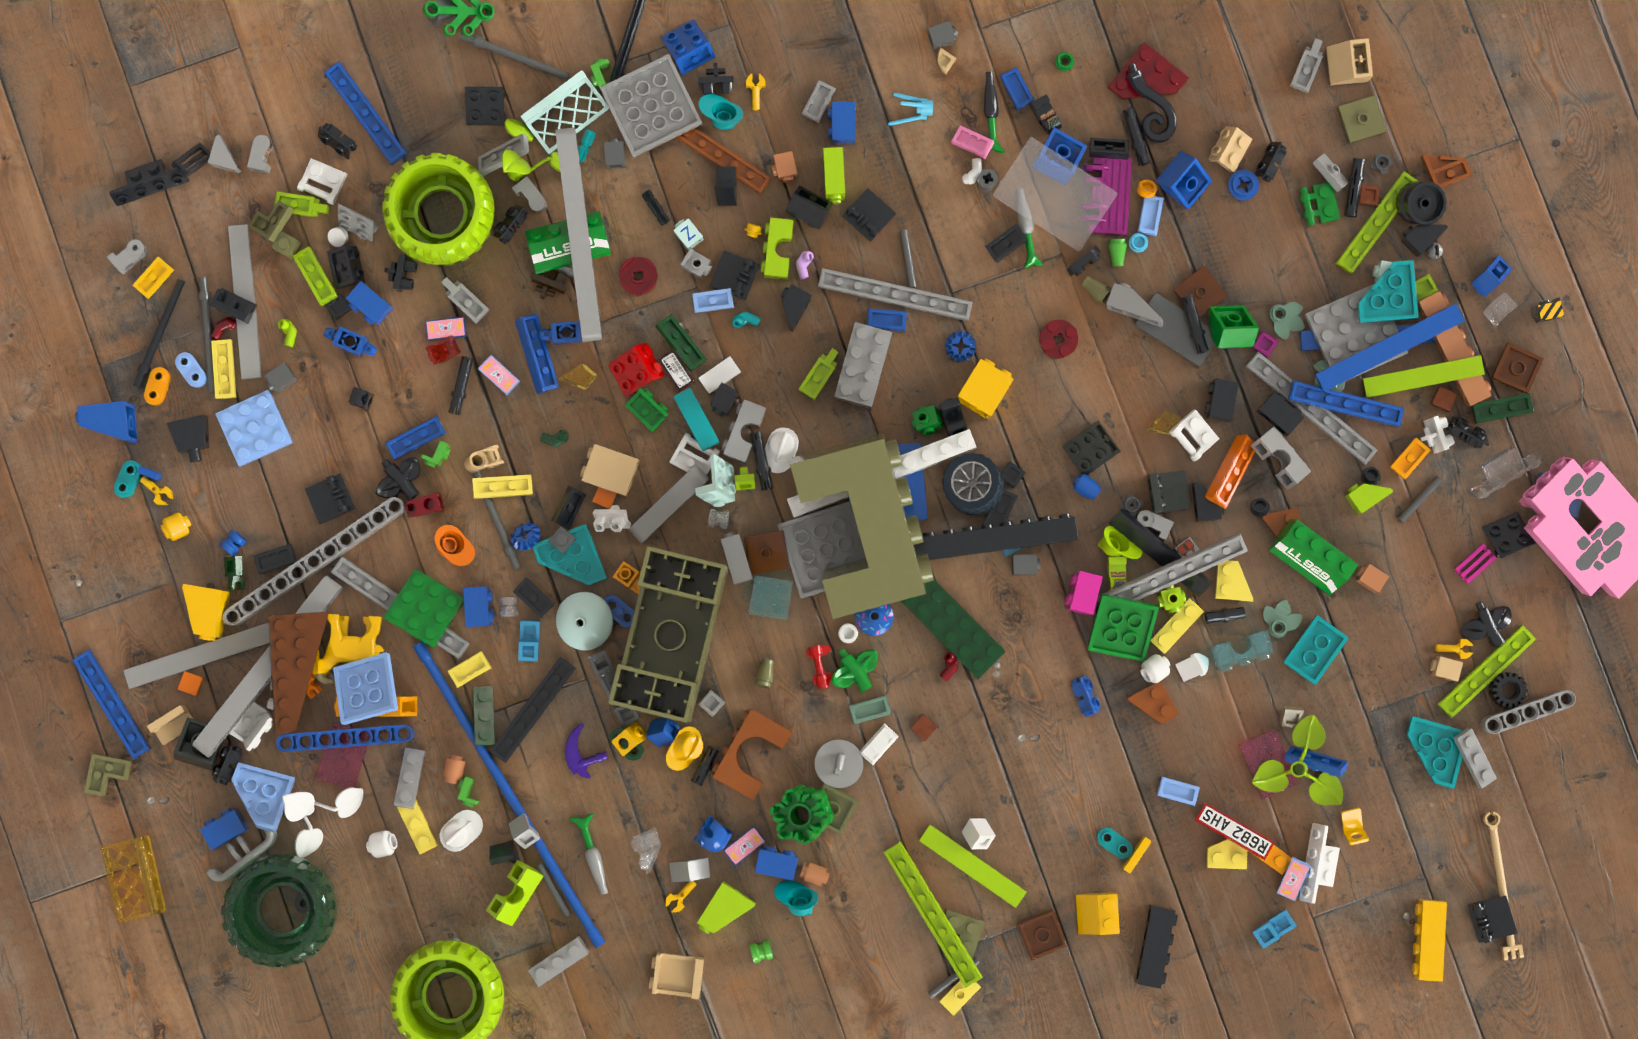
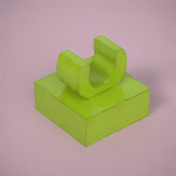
M741 467L740 475H735L736 491L756 489L754 474H748V467Z

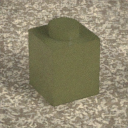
M281 231L271 248L293 261V255L298 253L302 244Z

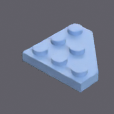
M238 762L231 779L256 828L276 833L284 812L282 796L291 793L295 777Z

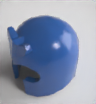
M709 816L693 840L699 842V845L708 851L719 852L725 848L733 832Z

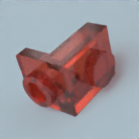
M453 335L444 338L435 345L426 347L428 358L434 365L445 363L461 353Z

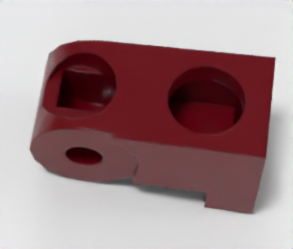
M439 493L430 494L404 503L408 518L445 511L442 496Z

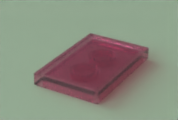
M333 722L331 730L354 728ZM367 731L362 732V741L367 742L370 739ZM348 733L342 734L341 740L343 743L347 744L350 741ZM328 737L326 745L330 743V737ZM368 745L325 749L316 779L346 788H355Z
M1276 730L1239 744L1253 778L1259 767L1268 760L1281 762L1285 769L1284 772L1291 768V764L1284 761L1286 752ZM1292 774L1286 775L1289 784L1284 790L1299 784L1297 778ZM1257 787L1262 799L1279 793L1267 792Z

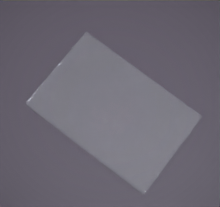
M1030 136L1002 181L999 182L992 196L1069 246L1080 251L1107 209L1111 206L1118 192Z

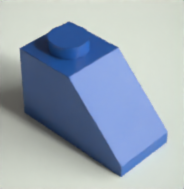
M1497 256L1471 284L1478 293L1486 297L1502 283L1512 268L1500 256Z

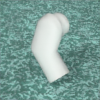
M980 158L972 159V170L962 177L965 184H974L978 180V176L982 171V160Z

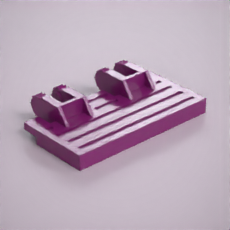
M1093 157V165H1085L1083 170L1087 172H1101L1100 177L1086 176L1083 177V182L1100 184V186H1091L1090 203H1082L1081 208L1084 210H1098V216L1084 214L1080 215V220L1097 222V224H1089V233L1127 236L1132 159Z

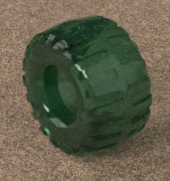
M290 854L267 855L249 863L232 879L223 897L225 898L224 904L221 906V915H224L222 927L230 937L228 941L231 946H235L239 950L238 953L242 957L252 960V963L268 967L294 966L313 957L330 938L338 918V898L335 897V887L326 877L327 874L312 861ZM303 885H305V887L308 889L314 902L313 909L311 906L310 897L308 896L304 888H302ZM275 887H292L305 900V918L301 925L292 931H276L263 918V899Z

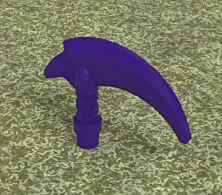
M581 723L571 732L567 739L565 759L574 775L577 773L589 779L591 776L586 771L588 765L603 762V760L608 759V755L605 751L596 753L595 756H590L589 758L583 759L578 749V737L584 727V724Z

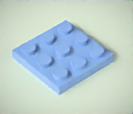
M266 390L215 413L239 467L293 443L270 390Z
M385 652L333 668L341 724L347 725L398 710L389 653Z

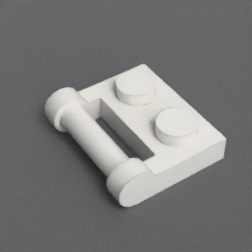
M311 158L297 190L301 192L306 191L334 205L348 174ZM309 180L320 183L333 190L331 193L325 192L321 189L309 185Z
M1195 409L1169 431L1172 437H1176L1190 454L1189 457L1193 462L1198 460L1205 451L1219 440V437ZM1183 428L1198 444L1199 447L1197 449L1182 434Z
M686 432L669 463L685 472H688L697 464L708 475L711 469L710 458L706 461L684 448L689 444L709 456L714 454L718 456L720 450L709 448L702 451L697 440Z

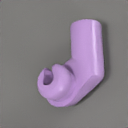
M804 251L796 261L800 280L809 278L807 266L814 258L811 251Z

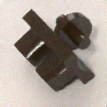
M550 271L540 274L532 272L530 277L532 282L541 285H537L535 291L541 293L540 299L544 300L547 295L554 297L555 292L551 290L565 294L567 279L565 274L557 272L554 280L547 278Z

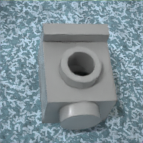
M691 248L680 264L681 268L700 279L703 276H707L712 268L710 266L711 260ZM695 261L701 262L699 267H695L693 264Z

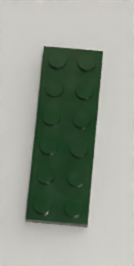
M935 580L924 583L926 594L901 600L977 679L1006 652Z

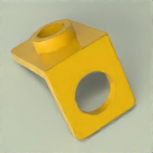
M635 722L614 738L612 744L622 756H625L635 746L647 739V733L638 722ZM621 738H625L628 741V748L620 746L619 741Z
M1358 807L1342 811L1343 833L1349 844L1354 845L1369 841L1363 829L1361 809ZM1356 834L1362 836V837L1359 838V839H1353V838H1351L1353 835H1356Z

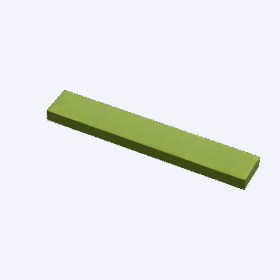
M1405 171L1402 172L1335 263L1337 266L1350 275L1355 271L1397 214L1396 197L1400 189L1410 182L1417 181Z
M1477 355L1363 378L1368 398L1485 375L1482 357Z
M1520 625L1505 640V643L1499 645L1437 705L1449 718H1453L1529 647L1536 638L1524 625Z
M932 825L927 827L919 839L921 843L1016 908L1027 893V891Z

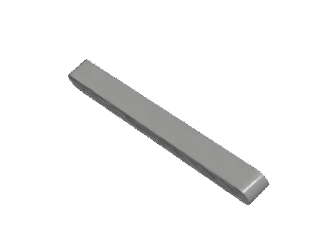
M575 127L556 129L582 341L602 340L576 130Z
M396 497L389 498L226 609L223 613V621L230 626L241 625L402 515L406 509L404 501ZM398 501L400 508L398 511L393 512L391 505L393 502ZM382 512L384 519L382 522L377 523L375 516L377 513ZM365 523L368 527L367 532L361 534L359 526ZM349 534L351 536V542L348 545H345L343 543V537ZM333 545L335 548V553L332 556H329L327 554V548ZM316 556L319 559V563L316 567H312L310 561ZM300 567L303 574L300 578H296L294 572ZM284 578L286 580V587L280 589L278 582ZM266 589L270 592L268 600L262 598V593ZM251 600L254 604V608L251 611H248L246 609V604L248 601ZM232 612H236L238 615L235 622L230 620Z
M325 576L296 613L326 611L343 587L329 576ZM270 646L193 742L192 746L209 758L272 680Z

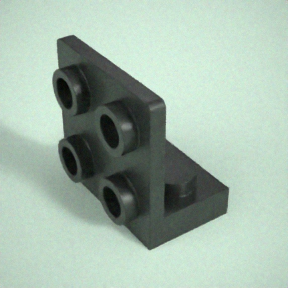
M1099 420L1062 446L1082 475L1083 473L1089 475L1121 452Z
M1184 470L1147 475L1153 513L1158 514L1191 508L1186 472Z

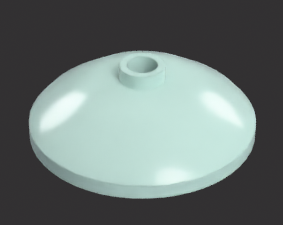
M578 592L567 597L559 606L556 614V627L560 637L569 646L578 650H592L601 646L609 638L613 629V615L609 605L600 596L590 592ZM579 619L583 621V626L578 624Z

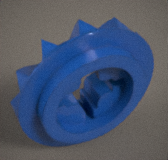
M1248 170L1236 171L1231 175L1228 182L1229 193L1235 199L1242 201L1251 199L1259 189V181L1256 175ZM1240 180L1243 183L1250 182L1246 186V191L1243 188L1237 189L1240 185Z
M958 331L952 333L947 338L945 350L952 360L965 362L974 355L976 343L969 333ZM962 339L963 345L967 347L963 348L961 354H959V349L952 345L959 344V341Z
M529 521L526 524L521 523V526L515 528V532L511 534L512 545L518 550H528L534 547L541 536L539 527ZM524 532L527 533V534H526V540L523 538Z

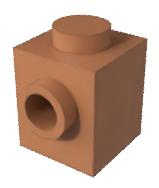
M789 151L773 155L775 163L771 165L773 175L778 176V181L783 180V183L794 181V178L797 177V170L793 152Z
M1366 564L1358 569L1356 573L1358 577L1355 581L1373 593H1379L1390 576L1373 565Z

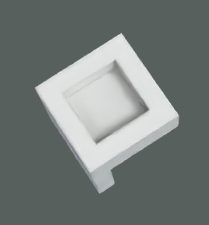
M985 818L969 819L962 830V834L971 849H987L996 836Z

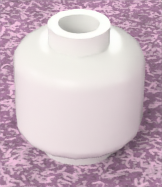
M1154 654L1142 663L1141 675L1147 682L1158 683L1169 675L1170 662L1165 656L1161 657L1158 654Z
M387 830L372 833L366 843L367 851L375 858L390 856L397 848V839L394 834Z

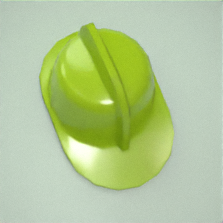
M1107 526L1104 529V536L1099 541L1098 547L1109 557L1125 556L1130 559L1141 557L1142 550L1113 526Z

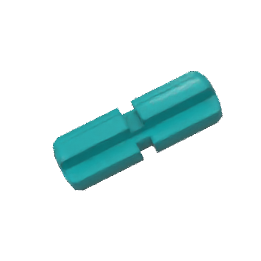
M585 130L580 142L582 144L578 146L580 162L585 161L590 150L588 148L591 147L595 139L596 133L591 130Z

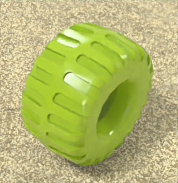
M431 153L429 156L422 154L416 156V160L412 162L406 161L401 165L402 169L398 173H393L390 178L391 183L389 186H386L384 191L385 199L382 202V210L390 237L406 255L423 263L447 266L469 259V256L474 252L477 253L482 248L484 241L488 240L491 234L490 230L494 224V199L487 181L471 164L450 154ZM446 191L453 193L461 200L464 209L463 219L452 232L442 235L434 234L426 230L421 224L419 216L420 207L425 198L432 193Z
M455 940L436 941L415 950L402 963L392 983L390 993L391 1015L398 1025V1031L408 1039H486L496 1027L504 1005V984L502 983L500 971L492 962L491 957L474 945ZM454 972L461 974L468 980L472 988L473 999L471 1006L464 1014L458 1017L447 1018L440 1016L431 1008L428 1002L427 991L430 982L441 973Z

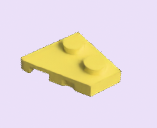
M1227 560L1217 565L1215 599L1253 602L1252 594L1238 561Z
M1228 839L1222 840L1220 843L1207 847L1206 867L1247 869V850Z

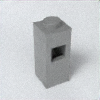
M735 531L724 534L721 543L734 585L752 580L753 577L740 534H735Z

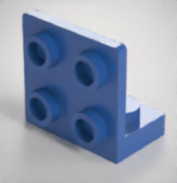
M694 19L661 37L682 75L716 57L708 39Z

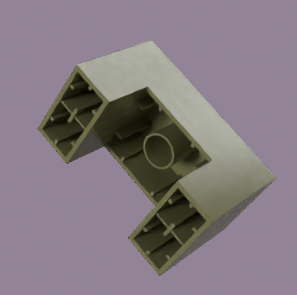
M883 433L792 457L790 463L800 503L848 491L866 559L823 571L822 582L833 619L926 594L924 583L934 581L928 554L917 555L914 545L924 542L917 515L906 517L904 506L913 504L907 477L896 479L893 468L902 466L896 439L885 441Z
M647 546L638 581V586L641 588L622 664L617 665L608 704L685 723L692 721L729 572L726 565ZM648 694L651 695L649 703L645 701ZM657 698L664 700L661 708L656 706Z

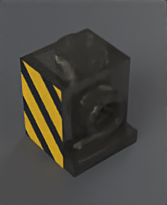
M1560 297L1551 300V303L1550 300L1538 302V306L1531 308V315L1536 323L1555 320L1564 316Z

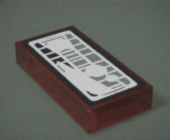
M674 350L658 359L678 392L695 382Z

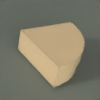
M942 48L939 49L937 63L941 72L946 75L957 58Z

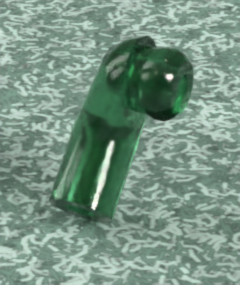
M564 429L554 436L542 433L540 442L558 447L568 441L569 434Z

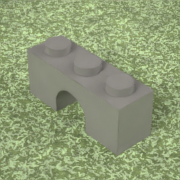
M744 400L743 404H738L735 413L738 414L736 422L732 421L728 431L731 432L729 440L725 439L721 449L724 450V456L746 464L752 444L742 439L741 432L748 425L760 428L766 412L765 407Z
M1275 427L1265 432L1250 445L1262 460L1268 456H1274L1279 460L1281 469L1275 476L1287 490L1298 484L1311 472L1306 463L1302 461L1293 447L1288 444Z
M579 935L531 967L528 972L537 986L540 987L588 955L590 951Z

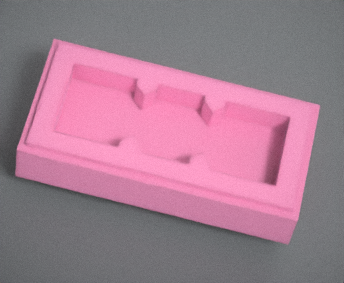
M960 125L951 143L986 159L994 141Z

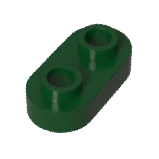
M616 728L612 730L609 735L610 743L612 744V740L616 738V735L625 729ZM625 738L619 741L622 748H628L629 743ZM641 743L635 746L638 750L636 754H632L630 751L625 757L632 761L640 759L644 753Z

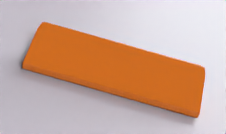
M1247 434L1235 437L1205 495V498L1224 509L1227 508L1255 453L1254 449L1250 446L1254 441Z

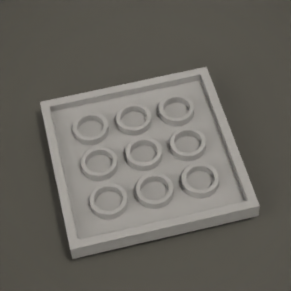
M669 54L600 87L633 158L703 124Z
M1374 284L1304 315L1328 367L1399 332L1394 321L1359 323L1357 303ZM1406 350V351H1404V352H1402V353H1400V354H1398V355H1396V356H1394V357H1392V358H1390V359H1388V360H1386V361H1384V362H1382V363H1380V364L1374 366L1373 368H1371V369H1369V370H1367V371H1365V372H1368V371H1370V370H1372V369H1374V368H1377V367H1379V366H1381V365H1384V364H1386V363H1388V362H1390V361H1393V360H1395V359H1397V358H1399V357H1402V356L1408 354V351Z
M850 501L777 524L779 531L784 530L789 563L801 599L825 591L822 582L825 569L866 559Z

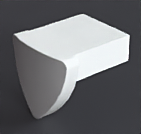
M1194 653L1191 657L1175 665L1183 682L1196 676L1205 675L1208 670L1209 660L1202 654Z

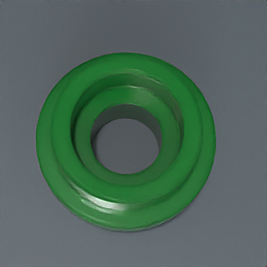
M1062 52L1057 55L1055 65L1060 71H1069L1074 66V57L1068 52ZM1063 59L1067 60V61H1068V64H1067V65H1063V64L1061 63V60H1063Z

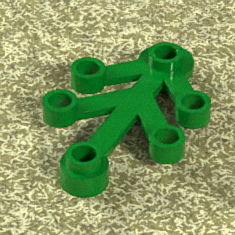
M450 0L456 7L439 6L435 1H428L422 8L424 15L428 18H433L438 14L457 15L450 24L443 28L444 35L448 37L456 33V29L468 15L475 16L470 24L461 28V33L464 37H470L473 35L474 29L482 21L487 22L494 17L493 6L487 2L481 3L479 0H469L474 7H468L462 0ZM427 7L432 9V13L428 12ZM482 9L486 11V15L482 13ZM447 27L451 28L452 33L447 31ZM465 28L470 30V34L466 33Z

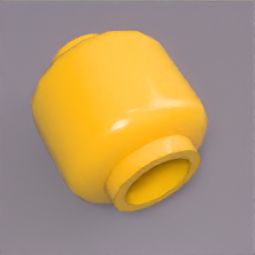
M177 512L164 518L160 527L166 539L170 538L172 541H176L189 534L188 527L191 526L187 515L182 516L181 513Z

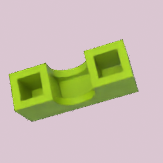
M770 218V223H766L765 234H768V242H764L763 253H766V261H762L761 272L764 273L765 278L788 280L789 258L780 257L775 249L781 242H792L793 220Z
M519 860L516 861L507 876L514 882L513 890L506 896L496 894L486 909L495 919L510 926H513L543 878V875L535 868Z

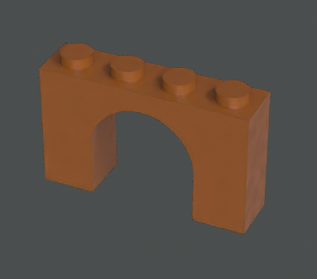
M751 709L750 712L745 711L741 718L743 722L741 728L736 727L731 736L734 739L732 744L725 746L721 753L724 758L721 763L716 762L711 772L715 773L713 775L714 779L754 800L763 782L740 768L737 762V751L740 744L748 738L760 737L783 749L792 731Z

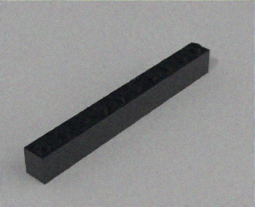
M1069 513L1061 514L1059 519L1052 520L1051 516L1040 517V521L1032 522V519L1020 520V524L1015 525L1010 521L1002 522L1000 527H993V524L981 525L982 529L974 530L973 527L962 528V532L954 533V529L943 530L941 535H935V532L923 533L924 542L916 544L914 547L917 555L927 553L929 560L1077 541L1078 533L1075 516L1071 517Z

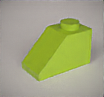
M1356 483L1347 489L1349 493L1344 497L1356 514L1359 515L1387 497L1393 490L1369 484L1358 486Z

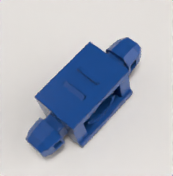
M580 321L551 323L552 330L548 328L540 331V339L543 341H550L552 339L554 345L583 343ZM573 327H576L577 338H575V333H572L568 338L563 337L562 334L558 335V328H560L559 332L562 333L567 328L575 332Z
M340 326L338 331L329 327L324 332V336L333 341L332 345L359 357H362L363 354L369 356L376 355L377 348L370 343L368 344L369 339ZM354 337L358 346L348 347L344 338L348 340Z

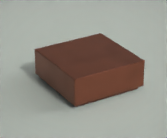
M1361 184L1358 205L1377 207L1380 187Z
M1439 386L1431 405L1450 412L1457 394Z
M922 714L910 729L923 741H926L936 730L937 726Z

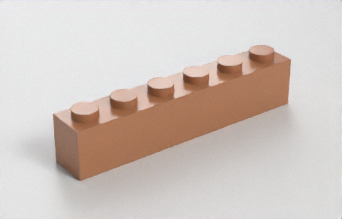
M1440 291L1417 301V306L1423 320L1447 308V304H1449L1444 293L1441 294ZM1457 325L1433 337L1444 362L1474 356L1472 348L1465 343V333ZM1482 375L1454 380L1466 406H1472L1492 396L1490 393L1492 390L1487 380L1484 381Z

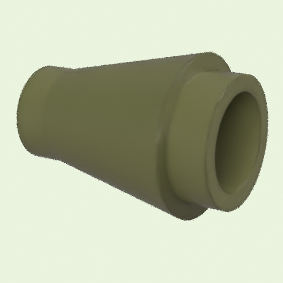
M1089 276L1082 283V286L1096 302L1103 303L1111 293V290L1108 289L1109 286Z
M762 659V663L754 678L756 686L770 688L771 684H773V660Z

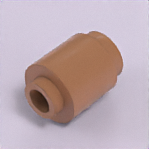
M451 754V758H446L442 775L444 776V782L459 784L466 761L462 760V756Z
M810 862L809 864L804 863L800 878H803L805 882L821 887L822 883H827L830 873L826 872L827 868Z

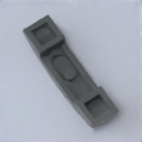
M603 650L588 657V661L609 699L616 668L606 650ZM612 705L622 727L640 718L636 710Z

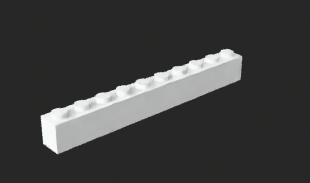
M970 429L901 455L902 466L893 468L896 479L975 450L977 447ZM848 491L804 503H800L799 496L796 495L788 498L787 501L793 517L797 518L847 499L849 495Z

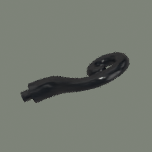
M1136 64L1129 65L1130 73L1127 74L1132 88L1142 97L1158 105L1165 113L1167 119L1165 130L1155 133L1151 130L1150 123L1156 121L1159 125H1162L1164 118L1158 112H1151L1142 121V131L1152 142H1165L1172 137L1176 130V113L1167 99L1146 84L1142 70H1137Z

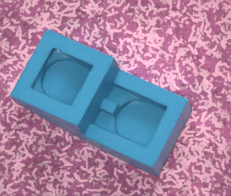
M520 620L518 661L538 662L541 620Z
M1285 908L1252 931V933L1264 949L1279 940L1282 935L1297 927V924Z

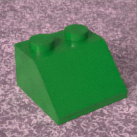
M1245 305L1209 306L1211 338L1218 348L1254 346L1259 327Z

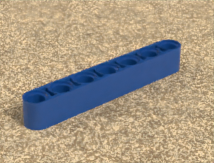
M403 724L280 735L276 740V746L282 752L402 743L411 741L415 731L412 726ZM402 728H406L409 731V736L406 739L400 736ZM384 729L389 732L387 740H383L380 736L381 731ZM363 731H367L370 735V739L367 742L361 739ZM343 733H348L350 736V741L347 744L341 740ZM325 734L330 737L328 745L322 743V737ZM304 736H308L311 740L308 747L302 743ZM286 737L291 740L289 748L283 746V740Z

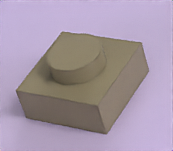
M1283 706L1279 721L1281 727L1295 728L1302 720L1303 708Z

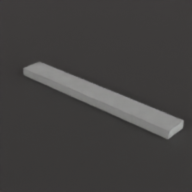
M249 225L228 226L234 294L256 304ZM255 309L249 324L236 319L242 380L262 378L257 313Z
M822 268L818 288L964 321H969L973 303L972 301Z
M1257 352L1245 366V368L1277 394L1281 393L1284 395L1290 405L1298 407L1302 411V415L1364 466L1378 451L1330 410L1288 400L1291 383L1294 380L1260 352Z
M1239 532L1102 594L1138 601L1241 555L1248 550ZM1101 594L1098 595V598H1097L1098 603H1099Z
M341 556L331 571L332 574L387 611L398 595L395 591L343 556ZM449 628L446 629L437 643L438 646L459 660L471 644Z
M269 623L123 670L128 687L132 689L269 644Z

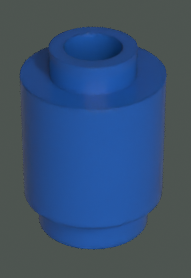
M1084 473L1082 476L1077 475L1072 483L1075 486L1073 490L1088 500L1090 498L1094 501L1102 489L1098 482Z

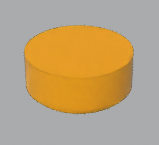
M1142 180L1137 187V193L1144 198L1154 197L1157 191V185L1151 180Z

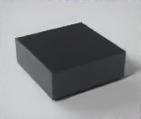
M341 293L338 294L339 297L325 304L336 321L352 310Z
M1009 461L1001 475L1004 482L1015 488L1026 472Z

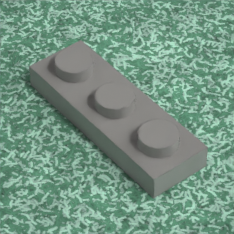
M521 134L479 156V172L485 176L502 167V154L505 150L515 151L520 157L529 153L528 137L525 134Z
M1467 728L1453 737L1478 788L1482 789L1497 779L1472 728Z
M405 748L394 800L395 807L414 809L425 751Z

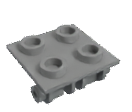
M338 204V226L346 231L357 234L363 240L367 239L373 242V233H377L379 229L374 220Z

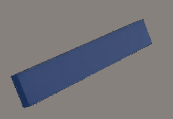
M340 61L327 69L324 74L389 163L393 165L407 155L405 150Z
M1292 381L1288 400L1395 427H1400L1404 412L1402 407L1330 389L1323 392L1321 387L1298 381Z
M87 650L72 660L131 757L136 759L152 749L92 651Z

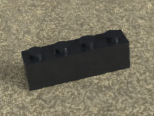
M1155 905L1149 906L1135 980L1139 985L1161 989L1162 984L1166 982L1167 973L1164 970L1165 965H1168L1170 961L1169 945L1172 946L1174 934H1171L1172 927L1176 926L1178 918L1174 909Z

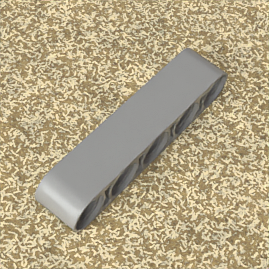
M696 464L628 530L642 544L696 493L695 488L703 486L710 478Z
M1559 690L1522 703L1517 707L1508 708L1486 716L1481 720L1480 728L1484 733L1497 734L1570 708L1575 704L1576 696L1572 691ZM1563 694H1566L1568 697V700L1565 704L1561 702V696ZM1545 700H1547L1550 705L1549 709L1546 711L1543 709L1542 706ZM1526 707L1531 709L1529 717H1526L1524 714ZM1509 713L1513 716V721L1510 724L1506 721V716ZM1490 720H1493L1495 723V727L1493 730H1489L1488 728V722Z

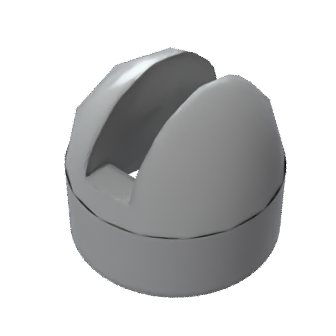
M1432 243L1426 250L1427 256L1431 259L1439 258L1443 254L1442 246L1438 243ZM1435 246L1437 247L1438 255H1435Z

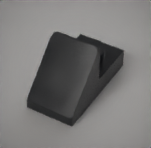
M716 167L717 186H714L717 205L736 206V167Z

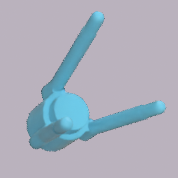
M893 93L895 97L915 101H901L900 105L916 107V113L920 115L888 122V125H897L920 119L927 120V116H932L933 100Z

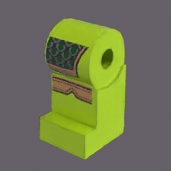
M1127 557L1107 558L1109 590L1126 583Z

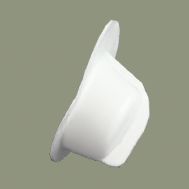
M778 428L768 438L765 451L768 466L771 467V472L782 473L788 470L792 457L796 455L799 440L795 432L789 428Z
M463 810L451 818L440 831V842L443 847L449 851L457 852L472 843L482 832L483 822L480 815L472 810Z

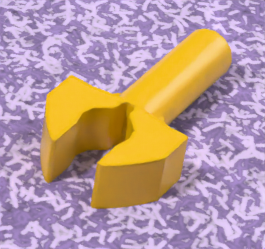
M750 74L746 80V88L752 90V110L758 111L760 109V90L765 88V79L759 74V83L755 86L752 82L753 75Z
M146 476L140 479V482L154 493L155 498L153 501L157 505H168L162 500L160 494H166L170 499H173V493L169 487L159 488Z
M1459 639V643L1456 645L1437 644L1435 650L1436 652L1457 653L1458 659H1467L1473 653H1465L1460 648L1474 645L1467 639Z
M689 881L676 895L670 893L666 898V907L671 901L678 899V905L672 912L681 911L685 907L683 899L694 889L696 882Z

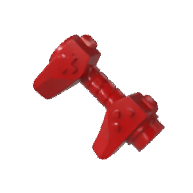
M817 645L806 650V655L814 660L817 674L813 676L812 681L818 689L829 687V681H831L832 674L834 673L824 672L821 657L831 652V648L828 645Z

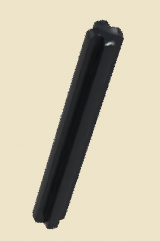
M635 0L609 83L623 76L646 0Z

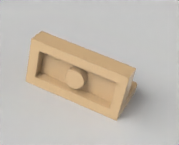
M179 705L149 724L147 728L151 733L157 735L162 745H166L180 736L187 717L192 719L193 717L185 705Z

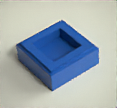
M139 466L137 471L139 474L158 481L162 477V473L143 466Z

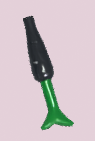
M986 72L984 115L988 119L989 139L994 141L991 149L999 153H1005L996 138L995 118L999 115V107L993 72Z

